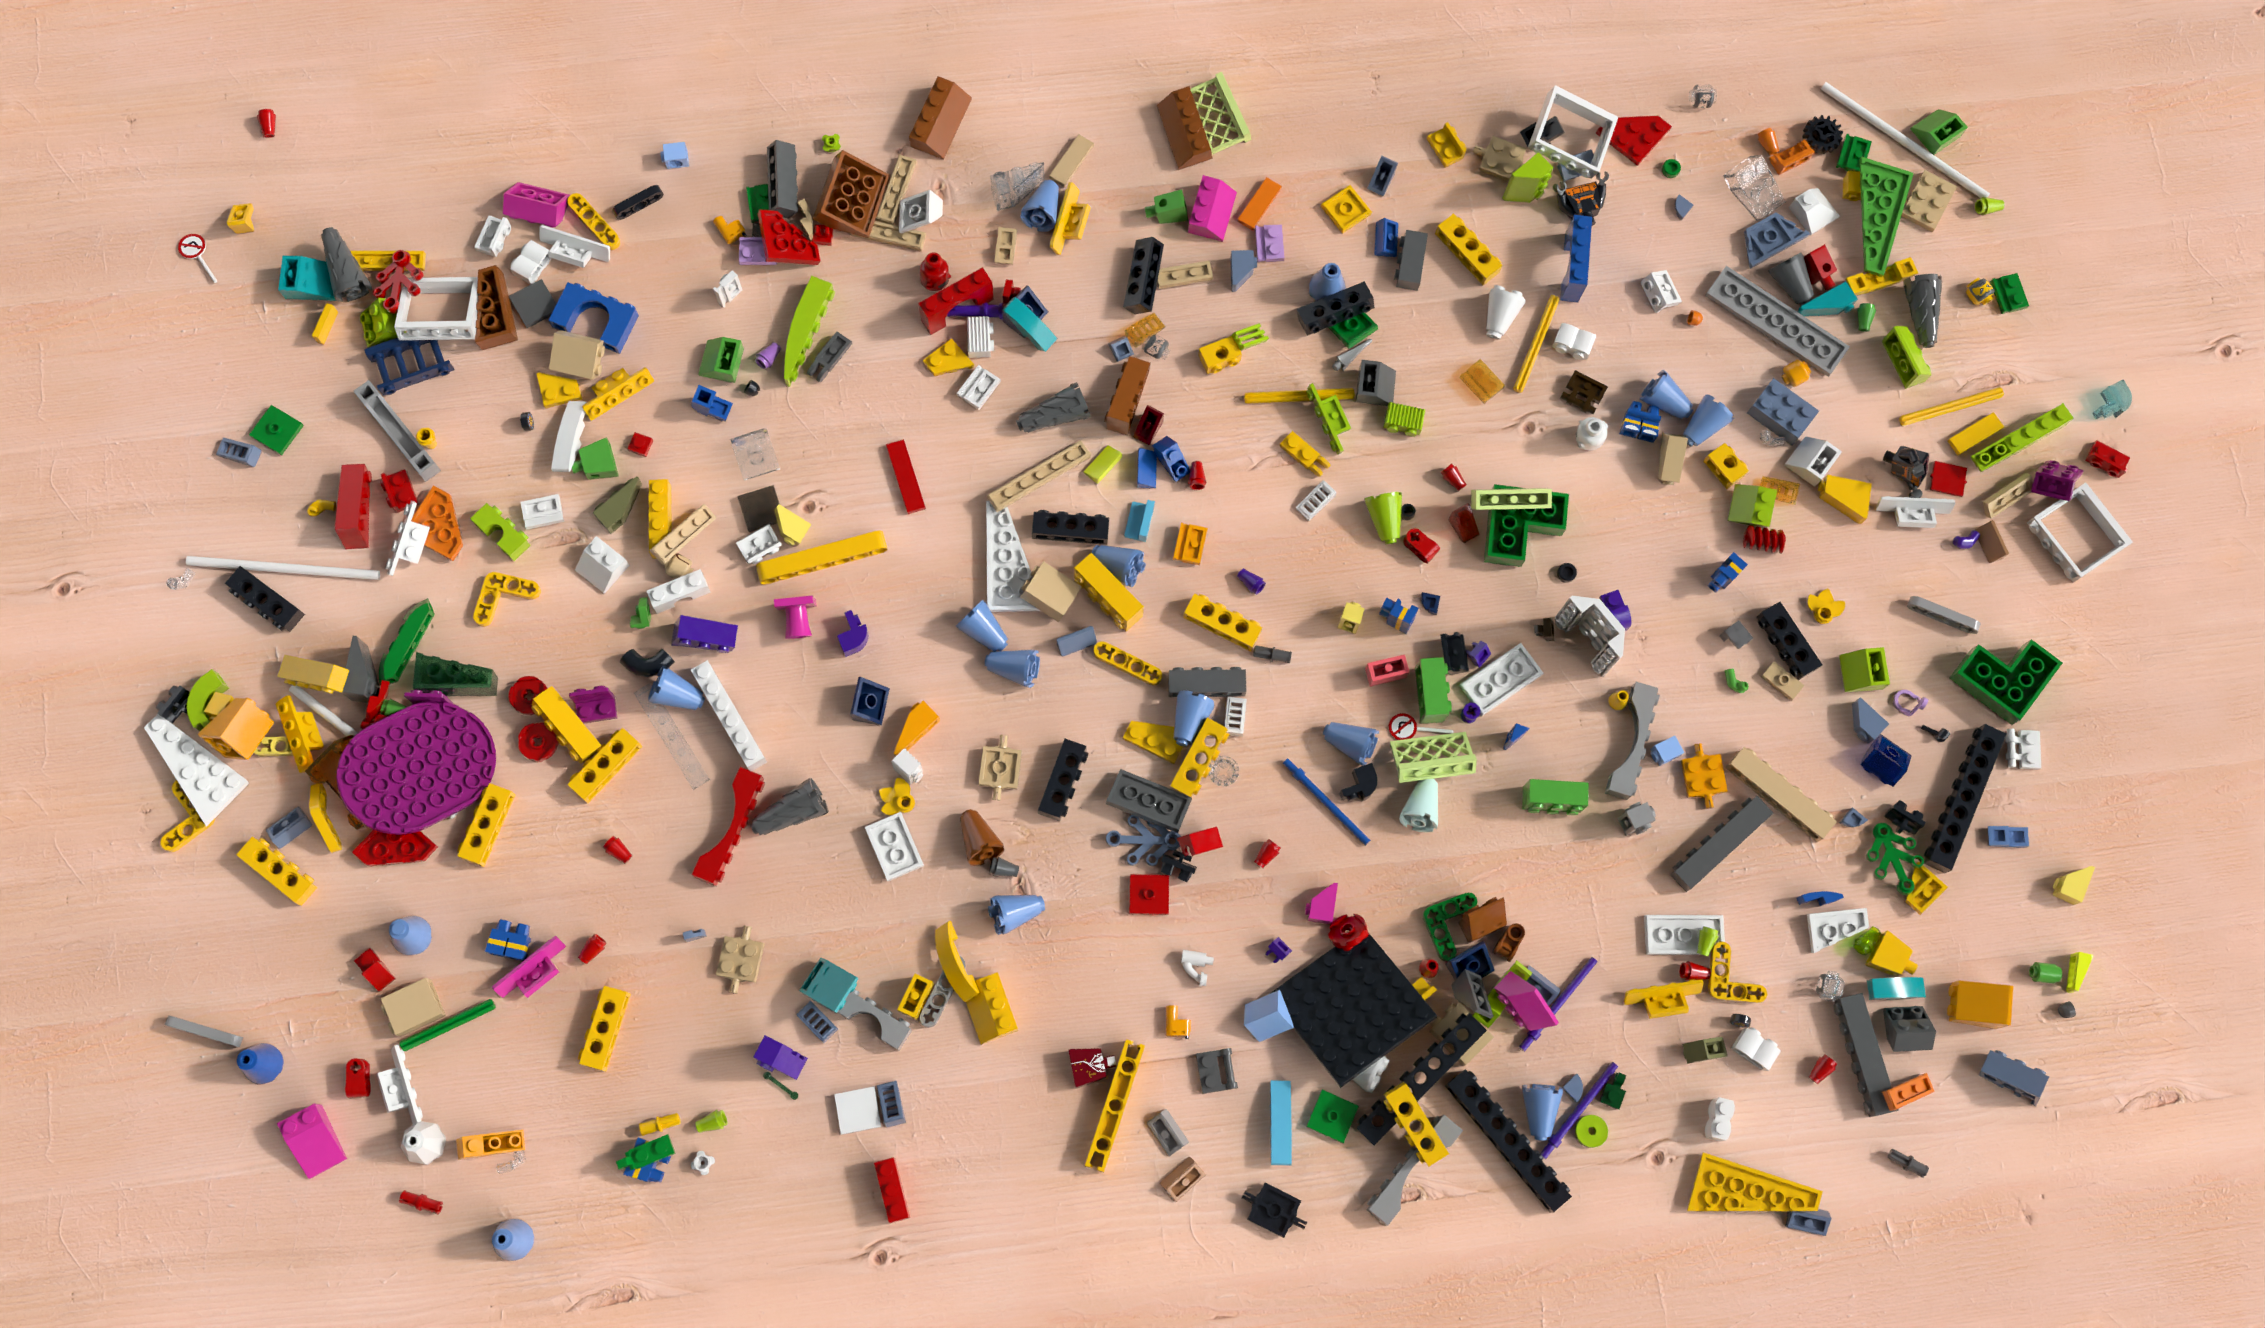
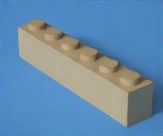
M1743 747L1725 767L1816 842L1824 839L1837 821L1833 819L1831 813L1826 810L1823 811L1818 807V803L1815 800L1807 798L1802 794L1803 792L1799 787L1792 786L1787 782V778L1784 775L1776 773L1771 769L1772 766L1768 762L1761 761L1753 750Z

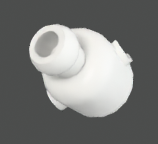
M1588 417L1583 421L1580 420L1576 432L1578 447L1588 451L1600 448L1607 437V424L1595 417Z

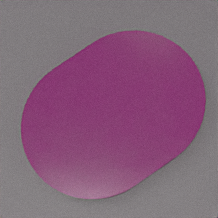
M431 701L417 703L366 727L349 741L338 763V791L347 810L365 826L388 834L415 833L431 827L467 808L481 797L484 788L488 787L495 772V744L484 723L473 713L460 708L458 705Z

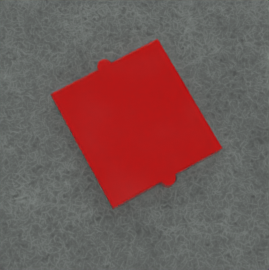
M1934 461L1933 472L1930 475L1932 478L1930 490L1963 497L1964 487L1967 483V468Z

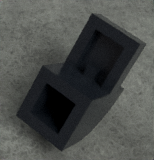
M1556 116L1546 121L1540 137L1541 140L1551 144L1552 140L1565 133ZM1536 122L1520 131L1527 147L1532 138Z
M1372 763L1353 770L1352 775L1356 785L1342 789L1339 793L1341 800L1347 799L1352 801L1359 798L1358 795H1360L1362 801H1365L1373 794L1378 780Z

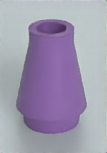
M773 342L770 346L756 354V364L762 369L770 368L781 351V347Z

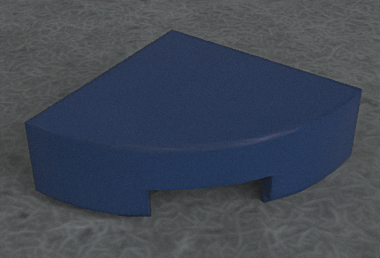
M1422 592L1421 603L1429 613L1437 615L1440 596Z

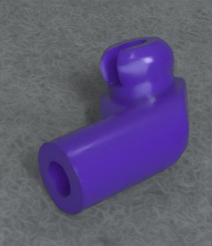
M1973 530L1968 537L1956 536L1953 539V545L1960 549H1970L1980 537V533Z

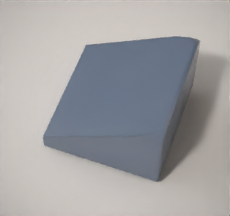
M1125 336L1108 343L1117 362L1134 355L1129 340Z

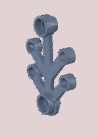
M1134 815L1129 816L1128 824L1131 827H1135L1142 836L1121 835L1118 831L1114 830L1110 831L1106 836V843L1110 847H1117L1120 844H1142L1134 853L1127 856V863L1131 866L1136 865L1139 858L1154 844L1162 845L1154 854L1147 856V864L1155 866L1158 863V859L1168 850L1174 851L1180 847L1177 838L1181 837L1179 833L1168 831L1164 827L1156 824L1152 825L1147 821L1149 827L1155 828L1162 835L1154 836L1140 822L1139 817ZM1131 818H1136V819H1137V823H1136V824H1132V823L1130 822V819H1131ZM1113 836L1117 838L1115 843L1110 841V838ZM1174 838L1176 843L1170 844L1168 840ZM1134 856L1137 860L1132 863L1129 861V858ZM1155 857L1156 862L1150 863L1149 858Z

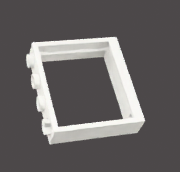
M1555 85L1547 93L1528 148L1532 149L1535 153L1539 152L1548 157L1553 162L1564 165L1569 170L1580 173L1585 178L1592 179L1600 171L1618 117ZM1553 103L1603 127L1591 164L1540 139Z
M478 277L422 278L419 281L408 278L412 283L419 286L421 289L420 294L471 293L466 321L406 322L411 294L403 285L394 327L399 340L475 339L478 314L476 310L478 302Z
M2087 483L2073 491L2071 500L2077 497L2114 544L2115 548L2080 571L2041 521L2069 501L2060 499L2027 522L2030 531L2036 534L2042 546L2050 552L2053 560L2060 565L2066 577L2071 579L2073 583L2133 543Z

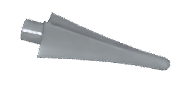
M1368 339L1354 349L1337 356V361L1332 365L1333 369L1338 371L1341 368L1344 371L1357 355L1372 342V339Z

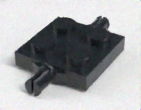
M1264 1182L1261 1191L1256 1196L1244 1191L1243 1194L1248 1197L1243 1195L1242 1199L1252 1203V1210L1247 1220L1282 1238L1285 1237L1288 1229L1293 1224L1303 1230L1306 1226L1304 1225L1307 1224V1221L1296 1217L1301 1200Z

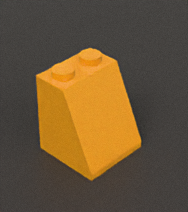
M235 698L198 733V736L225 758L248 760L274 724V721L269 718L267 712L255 706L256 703L252 699Z
M1961 980L1952 982L1948 991L1949 996H1951L1950 1004L1947 1008L1949 1022L1990 1029L2011 1026L2014 986Z

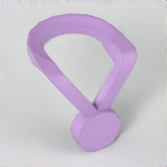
M1900 690L1893 697L1895 708L1906 716H1912L1918 709L1923 710L1928 703L1927 698L1923 697L1921 699L1909 690ZM1901 694H1908L1917 700L1918 704L1913 710L1910 711L1900 706L1898 698Z

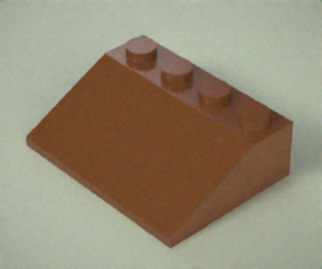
M844 150L840 151L833 159L813 220L829 228L869 238L890 174Z

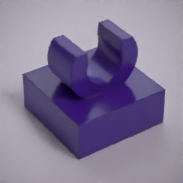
M1483 641L1479 643L1473 642L1472 646L1474 649L1472 651L1466 650L1473 664L1479 668L1491 655L1487 643Z
M1278 937L1268 946L1269 950L1266 952V955L1268 956L1273 952L1276 955V959L1273 962L1277 963L1279 960L1285 959L1292 950Z

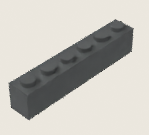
M1758 796L1753 799L1750 797L1741 804L1743 808L1739 812L1737 810L1733 811L1727 817L1729 821L1725 825L1720 823L1714 829L1716 833L1712 837L1707 835L1700 842L1702 846L1699 849L1694 847L1686 855L1688 857L1687 860L1684 862L1680 860L1672 867L1675 871L1670 875L1686 892L1699 883L1773 814Z
M1863 993L1834 1000V1012L1839 1016V1028L1847 1042L1845 1044L1846 1051L1851 1055V1067L1859 1081L1857 1086L1859 1092L1863 1094L1865 1112L1869 1114V1117L1899 1111V1109L1889 1110L1882 1093L1892 1087Z

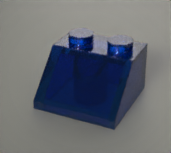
M1880 734L1863 756L1860 765L1868 773H1873L1879 777L1880 781L1884 784L1894 787L1907 772L1912 755Z

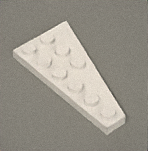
M986 501L987 606L991 612L1040 611L1020 597L1024 592L1021 590L1026 580L1031 581L1033 577L1030 575L1031 570L1008 507L997 512L990 501Z
M159 714L144 727L206 827L249 784L244 777Z

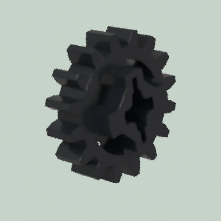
M1821 115L1819 119L1815 116L1807 122L1803 129L1805 133L1802 138L1807 139L1806 141L1811 145V149H1816L1815 153H1818L1819 150H1822L1823 154L1827 150L1831 153L1840 145V142L1843 140L1841 137L1843 131L1839 130L1841 124H1835L1836 119L1831 121L1830 116L1824 119L1823 115Z

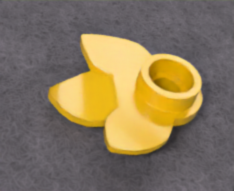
M1829 588L1820 592L1818 597L1811 594L1808 596V607L1814 612V618L1820 624H1828L1832 621L1833 617L1840 616L1845 609V601H1834ZM1820 613H1824L1826 618H1822Z
M897 778L894 788L888 787L879 790L881 799L886 803L881 811L886 815L892 816L899 812L908 813L915 807V800L910 795L911 788L905 780ZM904 800L909 801V805L906 807L902 806Z

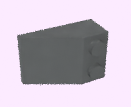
M353 635L346 669L349 670L341 693L352 701L368 703L370 696L378 697L380 687L368 645Z

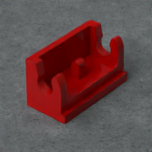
M1217 826L1177 838L1184 856L1189 855L1187 846L1192 856L1223 847Z

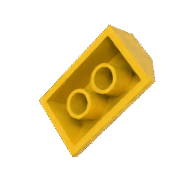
M998 972L976 980L975 982L980 993L966 1001L980 1044L982 1045L1017 1032L1018 1027Z

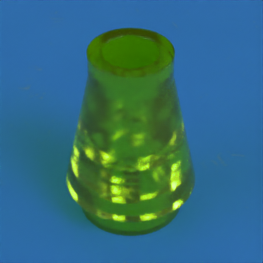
M1874 926L1870 927L1869 930L1855 939L1854 949L1862 955L1871 953L1878 937L1881 935L1880 930Z

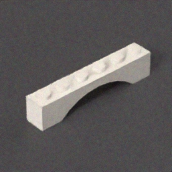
M708 660L691 669L747 768L753 771L767 763Z

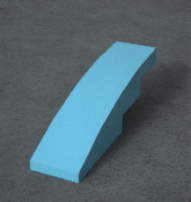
M1271 1080V1165L1291 1166V1081Z

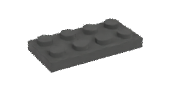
M1120 769L1106 804L1178 833L1192 797Z

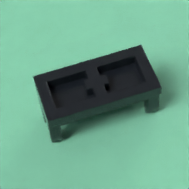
M1454 632L1453 635L1440 634L1444 662L1447 663L1448 673L1454 675L1469 672L1464 635L1459 632Z

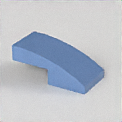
M1988 826L1989 846L2028 848V827Z

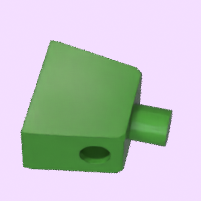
M1182 190L1155 196V205L1145 207L1146 217L1157 216L1160 224L1189 221Z
M607 437L579 450L581 460L574 461L572 466L573 473L584 471L589 480L619 476L611 444Z

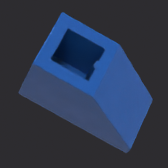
M1166 436L1152 445L1158 460L1175 482L1190 473V468L1177 442Z

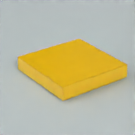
M1351 185L1321 204V208L1342 234L1372 214V211Z

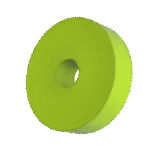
M1587 1115L1580 1118L1576 1123L1575 1136L1583 1146L1595 1148L1601 1146L1606 1141L1608 1127L1599 1116ZM1590 1127L1595 1131L1593 1135H1590L1588 1132Z

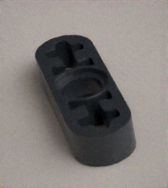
M659 185L650 186L615 205L612 212L618 220L625 219L659 201L664 193Z

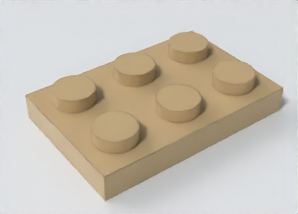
M1924 170L1903 209L1901 217L1933 232L1957 186Z

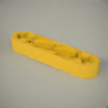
M571 194L567 200L570 209L602 244L610 246V250L617 249L620 246V239L617 233L581 194ZM573 201H579L582 208L580 209ZM590 211L593 213L590 219L583 218L585 212ZM598 224L605 226L601 232L595 231V227ZM607 234L612 240L614 239V243L608 242Z
M1101 641L1094 646V656L1098 660L1149 685L1154 686L1161 682L1162 672L1159 668L1107 642ZM1102 647H1105V651L1109 654L1111 653V650L1114 651L1111 655V659H1108L1109 655L1106 653H1102V655H1100L1098 648L1102 649ZM1116 655L1124 656L1125 661L1122 664L1115 663L1114 657ZM1139 663L1142 666V670L1140 672H1133L1131 665ZM1145 667L1148 668L1147 672L1150 674L1156 672L1158 679L1150 680V675L1146 673L1145 677L1141 676L1144 673Z

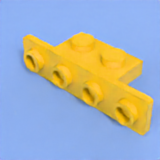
M1069 182L1065 190L1063 203L1060 206L1059 216L1050 239V248L1057 255H1061L1065 239L1081 240L1091 208L1088 204L1076 203L1080 191L1073 182Z
M646 367L631 376L628 375L624 368H621L591 387L597 397L584 404L582 408L592 421L652 384L654 379Z
M286 695L276 702L275 705L299 773H304L315 765L310 750H320L324 745L313 713L296 712L291 696Z
M1688 980L1682 983H1669L1663 986L1631 989L1625 992L1624 1004L1631 1005L1644 1002L1649 1019L1685 1014L1689 1011L1685 996L1700 994L1704 983L1703 980Z

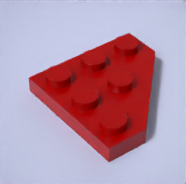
M1658 115L1618 117L1609 144L1638 166L1671 130L1672 126ZM1601 126L1596 131V134L1599 137L1601 136L1603 127Z
M759 210L758 218L766 262L819 265L821 260L816 243L807 240L803 236V232L793 224L787 223L782 218L783 215L778 211Z
M372 830L352 853L367 866L425 862L438 846L421 831L410 834H388Z

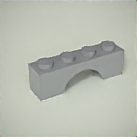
M856 989L849 993L845 999L844 1007L838 1010V1013L847 1019L864 1013L873 1015L879 1020L882 1027L881 1040L900 1051L912 1032L911 1028H909L910 1023L902 1018L896 1020L892 1017L893 1013L884 1007L882 1010L875 1007L876 1002L866 997L864 1000L859 997L860 992Z

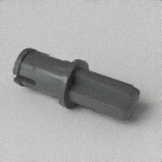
M1257 645L1254 647V657L1270 659L1271 662L1275 660L1290 663L1292 651Z
M1895 1149L1890 1150L1888 1158L1902 1165L1905 1171H1912L1922 1178L1927 1175L1929 1170L1927 1165L1916 1161L1911 1155L1906 1156Z

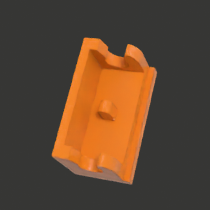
M1802 140L1793 147L1773 154L1769 161L1778 175L1809 161L1814 154V150L1811 149L1806 140Z

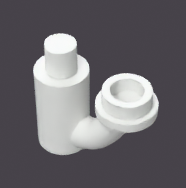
M1183 950L1181 963L1184 970L1194 980L1199 982V987L1206 986L1208 974H1204V972H1201V975L1192 968V965L1205 967V964L1213 965L1214 957L1206 956L1207 953Z

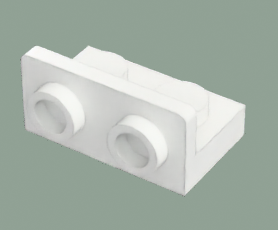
M1667 270L1652 272L1641 281V285L1655 313L1660 312L1665 307L1676 306L1682 302Z

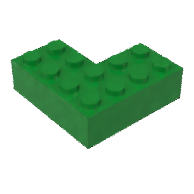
M1494 484L1492 489H1526ZM1552 492V508L1489 509L1484 562L1522 567L1526 558L1528 532L1562 536L1567 526L1569 494Z
M2032 639L2021 646L2008 665L1978 644L1968 652L1949 679L2009 724L2013 725L2024 717L2063 662Z

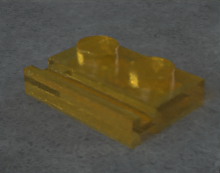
M1481 359L1459 377L1484 404L1505 387L1504 383Z

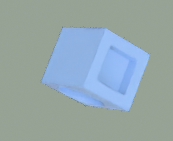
M685 142L663 144V151L660 154L662 163L665 162L667 169L689 167L688 150Z
M1676 736L1658 743L1650 749L1652 759L1656 763L1658 762L1659 766L1680 757L1684 753Z

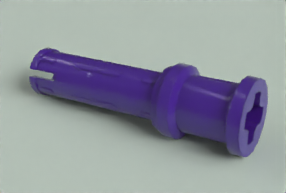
M984 303L982 306L956 305L949 311L947 316H988L1003 319L1002 309L1004 305L1003 303L999 305Z

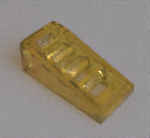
M1152 313L1125 330V335L1137 348L1152 335L1164 329L1165 325L1155 313ZM1151 320H1154L1158 326L1155 327ZM1145 324H1148L1152 330L1149 331ZM1141 327L1146 332L1145 334H1143V332L1140 330ZM1137 331L1140 337H1137L1134 332Z
M1762 476L1761 487H1766L1767 483H1770L1771 489H1774V485L1778 486L1775 500L1796 505L1800 483ZM1782 487L1785 488L1784 494H1780ZM1789 489L1793 490L1792 496L1788 495Z

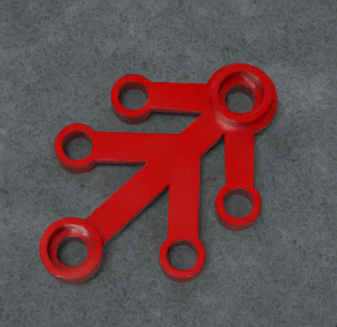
M404 250L396 251L392 255L393 262L376 275V279L382 285L373 290V295L376 298H385L386 291L392 286L391 297L386 298L383 302V307L392 314L398 312L401 283L407 288L411 296H417L421 292L419 286L412 283L403 274L405 267L415 281L421 280L424 276L419 268L410 263L411 255ZM395 271V274L389 278L388 275Z

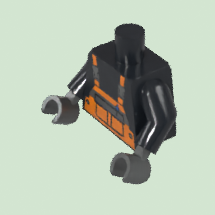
M1600 172L1596 174V179L1599 181L1598 184L1595 181L1567 188L1566 183L1560 181V189L1558 184H1554L1553 190L1558 192L1559 209L1571 217V219L1574 215L1592 217V226L1595 225L1594 217L1603 208L1606 198L1605 181L1609 178L1608 172H1604L1605 176L1603 179L1600 178Z
M1900 446L1896 453L1887 450L1883 461L1892 464L1891 473L1907 482L1909 490L1913 491L1909 493V498H1921L1923 493L1917 488L1928 473L1929 453L1905 446Z

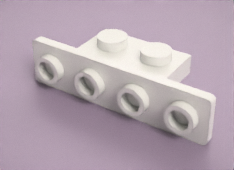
M541 225L539 227L540 241L553 245L549 251L550 258L582 268L585 267L591 257L605 262L610 260V246L548 226Z
M1886 496L1880 497L1876 505V511L1895 512L1897 527L1935 528L1937 524L1935 513L1950 514L1956 503L1953 499Z
M412 500L410 504L405 506L403 515H406L404 523L400 522L397 533H400L398 541L394 540L391 551L394 553L392 559L388 558L385 569L388 570L387 573L391 576L394 574L399 558L418 564L430 529L429 526L411 521L417 504Z
M395 1045L391 1049L396 1068L379 1072L376 1076L387 1113L408 1107L412 1124L414 1125L421 1122L423 1115L421 1108L417 1107L415 1102L417 1094L415 1088H411L410 1071L404 1065V1051L399 1048V1045Z

